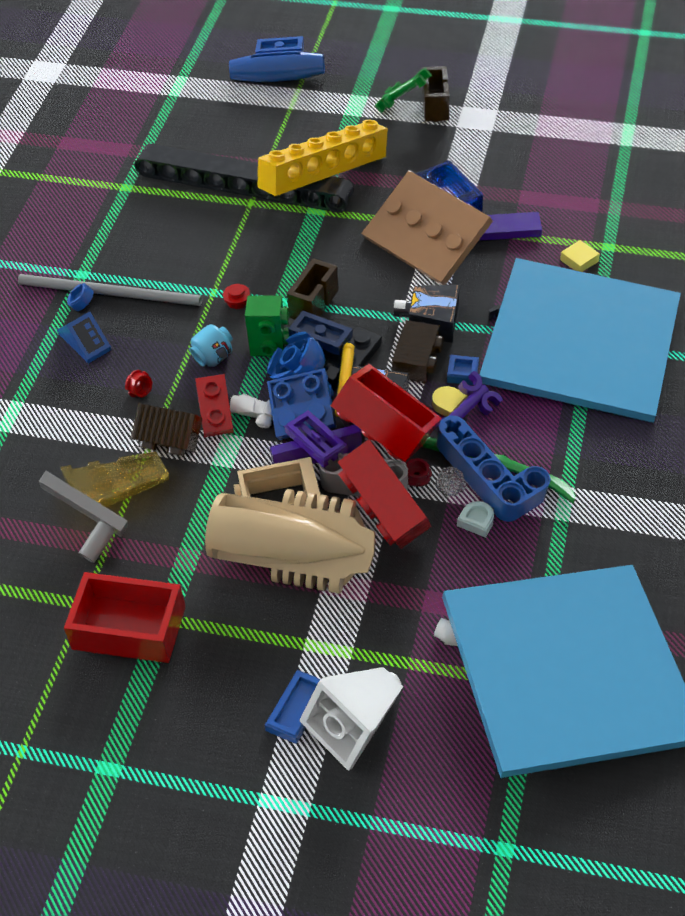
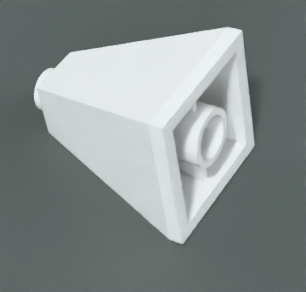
M384 667L324 677L318 682L299 721L349 771L354 767L403 686L398 676L388 672Z

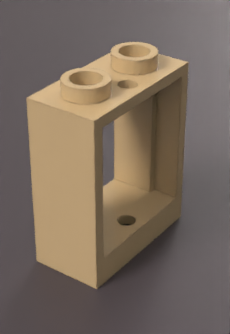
M311 457L237 471L239 484H234L236 495L248 497L251 494L297 485L303 486L306 500L309 493L317 494L318 504L321 496Z

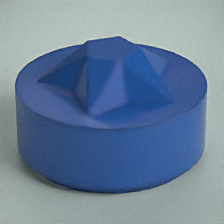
M85 283L77 285L70 292L67 304L75 311L84 309L91 302L94 294L93 289Z

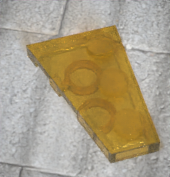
M156 451L119 457L117 462L100 464L99 461L88 462L86 467L72 469L71 465L60 467L67 484L105 507L170 480L169 473Z

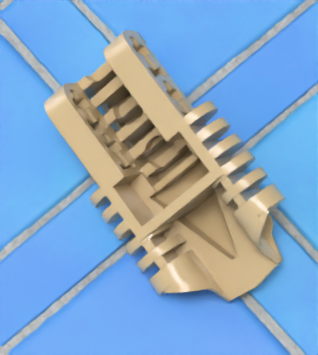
M291 489L285 491L282 502L220 493L216 496L209 513L206 526L205 548L207 556L210 558L272 568V582L279 583L282 578L283 584L290 585L294 577L295 586L302 587L305 580L306 588L313 589L317 580V590L325 591L329 579V592L341 594L343 586L355 574L369 572L375 554V531L364 526L359 510L356 508V501L344 498L340 509L339 497L333 496L329 504L328 496L321 495L317 504V494L309 493L306 500L305 492L298 491L295 496L294 490Z

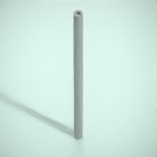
M20 274L18 277L19 285L72 291L77 285L85 283L93 289L94 294L201 306L202 296L195 294Z

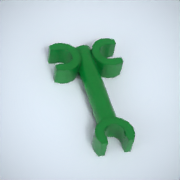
M424 68L405 83L401 84L398 81L393 87L389 86L385 91V95L375 104V107L380 113L387 107L391 108L395 103V99L416 87L421 88L427 83L425 80L430 78L432 74L427 68Z

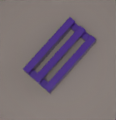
M309 410L284 425L285 433L323 468L329 465L328 461L330 459L332 461L338 459L339 453L344 455L348 452L347 444ZM306 421L334 447L330 448L314 430L309 429L303 422Z

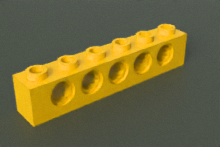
M364 120L361 124L346 126L343 130L328 132L325 136L319 138H309L307 142L301 144H291L286 149L270 151L269 154L258 157V188L278 196L386 157L388 128L379 125L375 120Z

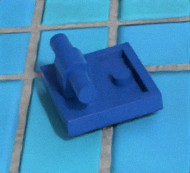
M325 368L267 381L275 435L278 440L291 438L285 433L284 425L307 410L329 429L336 428L333 408L330 406L332 404L331 396H334L332 385H329ZM306 421L303 422L309 429L314 430L315 432H317V431H316L313 427H311Z

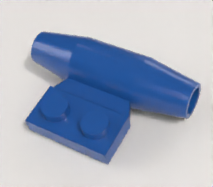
M303 36L257 39L256 54L229 61L231 80L262 83L300 80L324 74V54L303 52Z

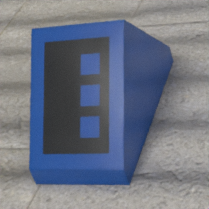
M91 312L78 317L57 330L58 334L88 364L112 350Z

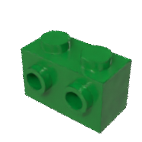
M247 296L245 321L250 356L271 357L278 347L283 350L285 345L289 344L286 341L289 338L288 328H285V325H288L289 312L288 307H283L282 296Z

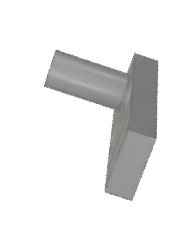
M45 471L40 478L39 484L43 490L97 522V525L78 552L88 561L95 563L114 533L120 537L123 535L128 527V521L48 471Z

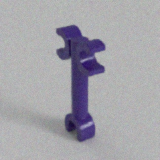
M473 371L468 378L473 382L474 386H469L464 380L458 386L463 394L469 396L448 416H458L463 419L477 404L480 411L484 415H488L493 409L488 405L487 400L492 401L498 406L503 399L497 392L489 391L488 387L482 384L481 376Z

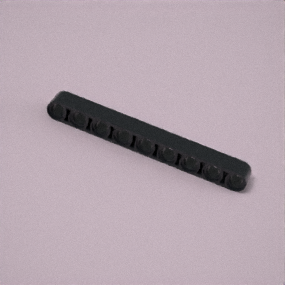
M147 144L134 163L136 171L148 178L338 213L346 209L354 193V186L349 180L331 176L274 196L258 188L257 162L157 144Z

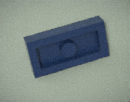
M302 311L288 328L289 337L298 332H306L319 343L323 350L336 355L341 354L344 344L349 343L353 337L352 328L306 311Z

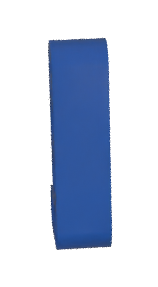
M447 416L441 420L436 441L437 448L477 495L492 507L494 514L500 520L506 522L514 521L544 502L551 481L548 471L539 466H531L513 476L462 418ZM505 500H511V501H513L514 503H509V502H506Z

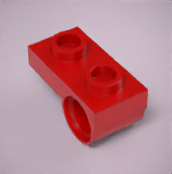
M225 374L195 378L204 437L234 433Z

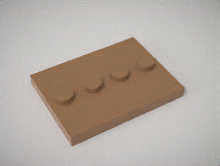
M408 171L361 234L370 242L440 285H446L493 221L490 216L415 173Z

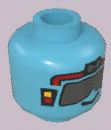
M210 324L191 338L192 347L189 350L201 366L215 367L232 353L230 342L233 338L225 327L218 328Z

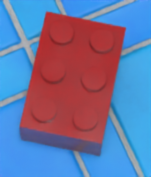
M370 364L348 378L330 405L337 411V415L341 419L354 423L361 429L365 437L379 442L386 448L390 456L398 460L401 459L404 462L423 446L442 419Z
M370 439L337 462L343 469L338 475L352 494L356 492L361 494V497L357 499L358 503L371 520L375 517L379 519L380 523L376 525V528L390 546L396 542L401 549L432 527L425 514Z
M84 572L64 626L71 649L169 663L186 608L181 585Z

